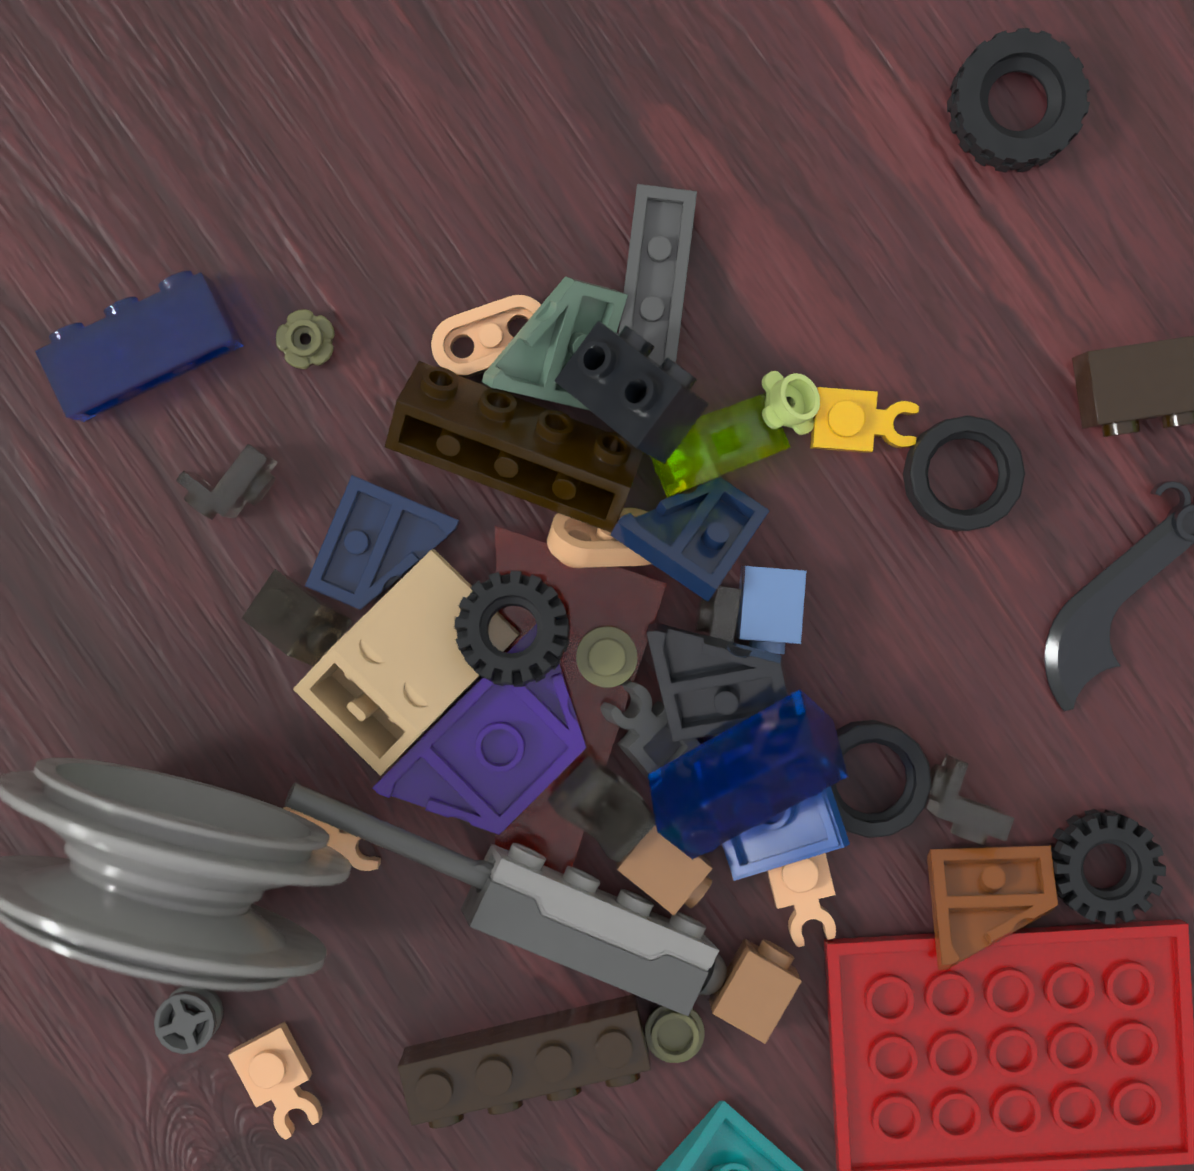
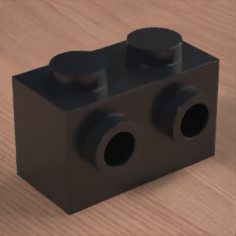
M597 321L554 381L637 449L665 464L709 405L708 402L691 390L698 379L668 357L661 366L649 357L655 346L627 325L618 334L600 321Z

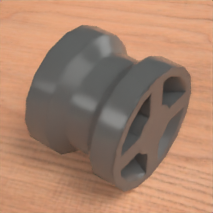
M181 986L156 1011L154 1020L156 1036L161 1044L172 1052L187 1054L198 1051L208 1043L222 1024L224 1016L222 1001L218 994L210 988ZM187 1004L188 1008H192L196 1011L200 1010L201 1012L193 1013L190 1010H186L185 1005Z

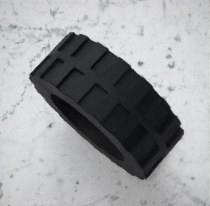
M1018 28L1015 32L1007 33V30L995 34L988 42L984 40L968 56L959 68L960 70L949 90H952V93L947 100V112H950L951 115L949 125L952 134L956 133L960 141L958 145L965 153L968 151L976 158L974 161L982 166L990 165L995 167V171L1005 173L1008 170H1017V173L1029 171L1033 166L1039 165L1040 167L1049 162L1078 135L1084 125L1081 123L1082 119L1088 114L1090 102H1087V93L1090 91L1089 80L1084 77L1082 71L1084 66L1079 57L1076 59L1069 51L1071 47L1064 41L1058 42L1051 38L1052 34L1042 30L1039 33L1031 32L1030 28ZM1011 72H1023L1035 77L1043 86L1047 96V108L1042 120L1034 127L1023 131L1009 130L1001 126L991 115L988 106V96L993 83L1001 76Z

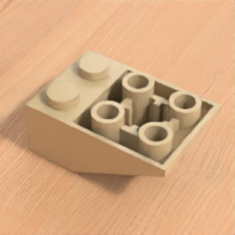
M435 549L430 550L338 640L293 688L380 776L402 758L480 677L464 660L465 658L458 649L455 640L457 639V631L454 628L455 617H458L460 613L458 606L463 596L467 598L472 592L470 587L472 586ZM499 612L495 613L489 624V638L497 649L504 652L520 633Z

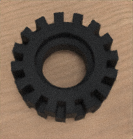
M510 570V574L501 575L500 572L490 574L489 580L483 583L477 581L470 587L472 592L467 598L463 596L458 606L460 613L458 617H455L454 628L457 631V639L455 640L458 649L469 666L482 678L488 679L493 684L503 687L504 685H513L516 688L524 687L527 683L533 681L537 683L546 678L545 675L551 669L555 670L561 662L560 658L563 652L567 650L570 629L564 605L556 591L551 586L548 587L541 578L533 574L530 577L523 575L521 571ZM504 607H523L536 619V637L533 643L521 652H502L490 641L488 632L490 621L495 613Z
M1092 809L1084 811L1086 816L1082 818L1073 815L1066 820L1070 826L1065 831L1057 828L1053 834V837L1058 839L1055 847H1051L1057 896L1084 918L1094 922L1095 919H1098L1104 924H1116V918H1120L1125 922L1134 920L1136 917L1133 911L1136 909L1146 913L1153 906L1147 901L1150 894L1153 893L1160 896L1163 886L1156 883L1157 877L1166 876V865L1158 860V857L1163 856L1164 853L1161 846L1152 841L1154 835L1147 828L1139 825L1137 821L1115 811L1105 809V812H1099ZM1108 843L1117 845L1123 851L1126 858V871L1123 878L1109 888L1091 886L1086 880L1083 871L1085 857L1091 849L1098 845Z

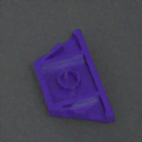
M537 624L508 653H518L527 649L536 637ZM560 664L555 670L551 669L545 675L546 678L537 683L535 681L527 683L524 687L515 688L513 685H504L503 687L493 684V682L486 678H482L373 789L379 795L388 798L392 796L425 807L427 811L448 818L455 817L469 822L472 826L500 835L587 747Z

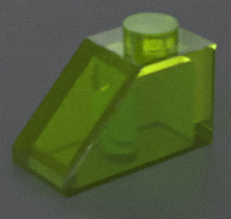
M766 393L700 416L665 464L651 457L667 498L791 448L783 427L772 429L763 420L762 410L765 408Z

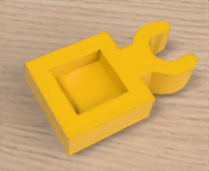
M817 387L820 395V407L817 414L813 417L814 427L811 434V449L871 453L873 452L874 436L882 437L888 445L895 448H906L916 444V437L898 434L894 429L893 422L898 414H917L919 411L917 404L909 401H900L892 404L885 410L876 409L878 396L876 391Z

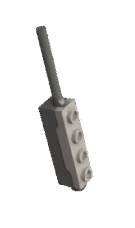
M294 783L286 797L284 804L286 807L471 885L461 908V912L471 928L686 1016H689L698 995L707 996L714 994L722 988L726 981V964L718 954L719 949L704 935L706 930L704 924L680 912L672 915L670 919L651 911L654 906L652 902L625 889H621L618 896L598 889L600 884L598 879L577 868L567 866L564 874L544 866L546 858L528 847L513 843L508 851L491 843L484 860H473L300 784Z

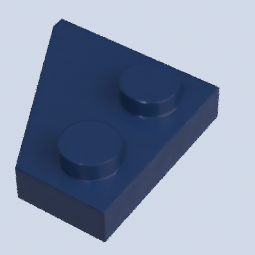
M351 475L305 587L362 610L415 566L430 550L435 549L458 529L460 520Z
M719 477L699 485L690 494L679 493L661 500L657 508L637 517H634L632 513L622 516L610 536L708 602L770 510Z

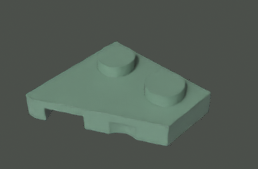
M565 276L485 371L482 382L491 388L589 410L554 380L597 321H600L617 333L628 295L614 289Z

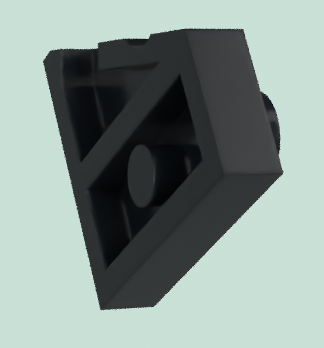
M661 623L649 624L646 634L673 742L794 720V708L782 655Z

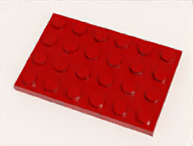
M1176 919L1116 924L1021 928L948 970H938L935 933L824 939L837 1171H1082L1194 1164V1020L1189 926L1185 921Z

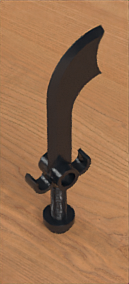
M1164 481L1157 484L1151 490V494L1161 496L1166 489L1173 488L1179 494V504L1169 511L1165 520L1069 599L1054 619L1046 640L1044 663L1052 694L1064 712L1074 709L1080 691L1094 676L1107 669L1121 666L1116 660L1110 644L1111 623L1118 608L1131 595L1194 544V503L1191 504L1190 492L1183 484Z

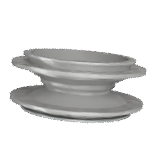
M45 758L36 762L34 771L10 772L0 777V798L11 807L50 827L66 841L64 851L69 857L28 855L0 857V921L16 933L56 952L97 966L148 979L210 989H270L285 984L290 977L314 973L324 965L327 950L315 935L293 921L253 904L262 898L264 890L287 885H333L348 879L351 863L341 853L327 846L329 834L317 824L275 805L220 787L170 774L109 762L77 758Z

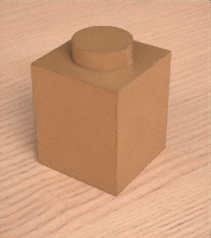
M656 815L649 819L617 859V870L672 915H675L683 904L690 909L693 908L708 891L713 881L707 876L713 869L709 858Z
M744 938L727 967V977L724 985L719 991L712 994L709 999L712 1014L766 1044L802 982L797 969L791 965L794 957L783 948L768 940L763 939L760 946H757Z

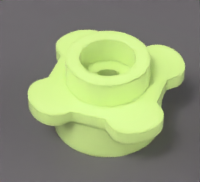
M771 371L766 374L762 379V387L766 391L765 408L762 410L764 422L772 429L785 426L793 428L799 435L809 433L814 427L813 417L817 414L820 407V395L815 384L805 375L798 373L790 374L785 378L778 371Z

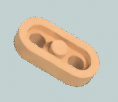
M512 295L445 319L438 325L432 337L431 348L434 359L440 367L447 368L464 378L485 372L514 338L508 331L510 323L516 318L529 320L541 304L529 296ZM461 337L470 338L474 342V351L467 358H458L452 351L454 342Z
M623 508L619 519L629 513L637 517L647 513V511L638 508ZM557 513L552 521L547 538V546L550 552L566 566L587 568L644 566L651 564L610 536L611 533L560 513Z

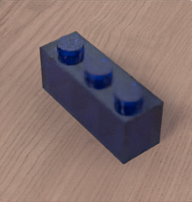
M192 271L179 272L161 281L158 284L160 292L141 301L135 296L119 300L104 309L105 318L84 327L83 323L79 322L67 325L53 332L49 336L51 344L36 350L35 353L66 418L85 422L243 347L244 344L214 281L201 272L194 276Z
M801 689L648 774L657 833L692 860L704 853L715 850L719 845L745 831L764 824L773 816L807 798L820 794L824 789L848 777L833 719Z

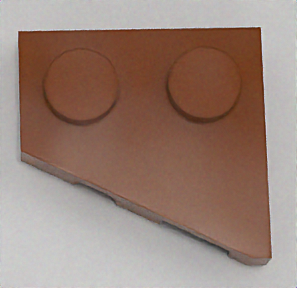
M1051 846L930 849L927 854L938 970H948L1050 913L1058 906Z

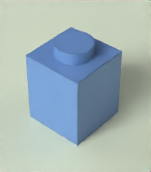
M741 566L735 637L749 640V647L775 654H785L786 643L801 644L807 571Z

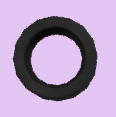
M969 415L943 420L920 434L916 439V444L912 445L907 453L903 471L906 495L917 513L938 528L958 532L989 527L1008 515L1021 496L1025 477L1022 453L1009 432L991 420ZM962 438L978 441L988 448L997 462L999 473L996 489L990 498L977 508L967 510L950 508L938 500L930 488L928 478L930 460L938 448L951 440Z
M876 720L850 722L832 732L818 749L847 832L867 838L891 836L910 826L925 808L931 789L929 762L919 744L901 729ZM878 743L888 746L899 755L905 766L906 784L902 796L893 806L882 812L867 814L852 809L842 800L837 790L835 775L840 760L849 750L860 744Z

